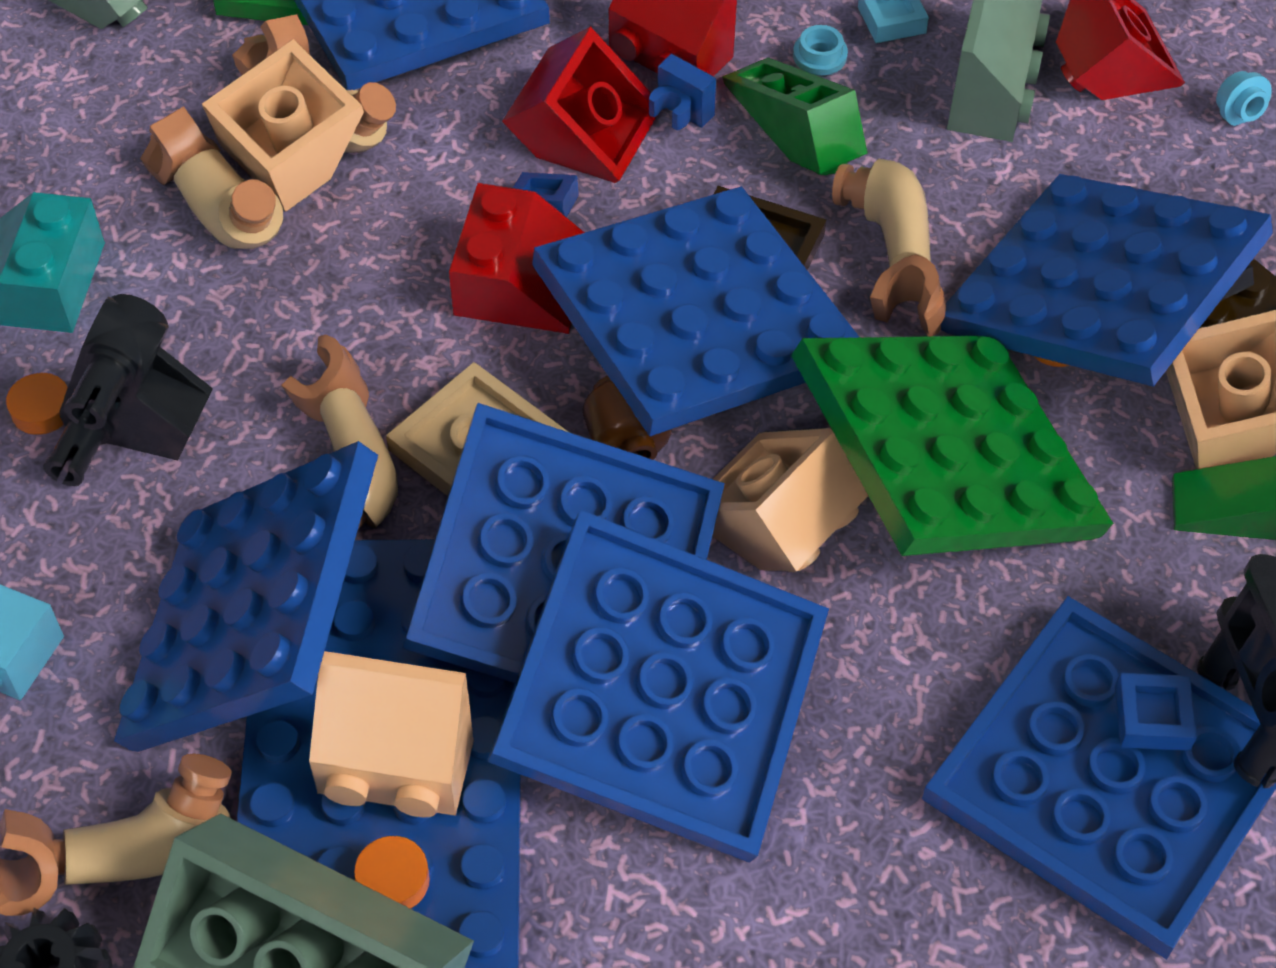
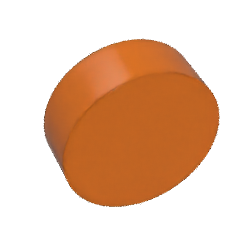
M50 373L30 374L15 382L6 397V406L15 426L21 431L33 435L47 434L61 428L64 424L60 418V408L68 388L66 383L60 377Z
M386 836L371 842L362 850L355 864V880L358 883L410 909L423 899L428 890L430 874L426 856L415 842L405 837Z

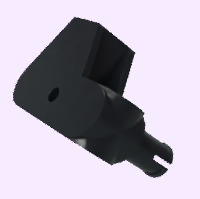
M118 294L107 297L99 310L81 348L60 408V418L65 429L50 457L43 464L44 471L53 480L57 481L66 462L72 461L62 484L79 486L83 482L84 474L99 446L106 443L178 461L213 388L161 348L169 325L164 314L146 300L133 295Z
M1258 554L1252 556L1244 568V576L1247 583L1238 597L1232 596L1224 599L1216 614L1221 631L1206 654L1200 658L1196 668L1198 674L1218 686L1222 685L1223 680L1227 676L1223 683L1225 690L1234 689L1239 681V677H1241L1260 725L1243 750L1236 755L1233 761L1234 768L1238 775L1251 785L1258 787L1262 783L1263 788H1270L1276 783V557Z

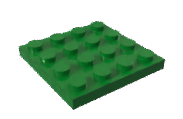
M986 336L802 338L792 353L791 357L901 556L1094 540L1102 537L1114 524L1099 501L1096 491L1087 482L1069 453L1066 443L1057 434L1042 410L1036 395L1029 389L1010 359L1007 349L996 339Z

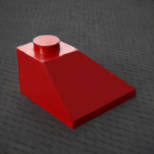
M1135 0L1069 1L1056 44L1066 62L1061 66V71L1071 86L1078 92L1087 89L1099 99L1107 100L1181 87L1185 83L1146 9Z

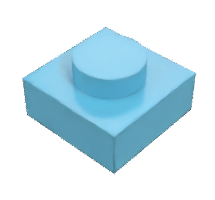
M920 0L858 1V9L875 43L926 34L929 17Z

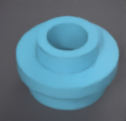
M814 25L805 29L795 42L793 49V59L796 65L803 71L814 75H830L838 72L846 64L848 48L842 34L837 29L827 25Z
M1239 71L1230 75L1221 84L1216 96V103L1220 108L1222 118L1233 126L1258 119L1268 107L1272 87L1268 79L1256 72Z

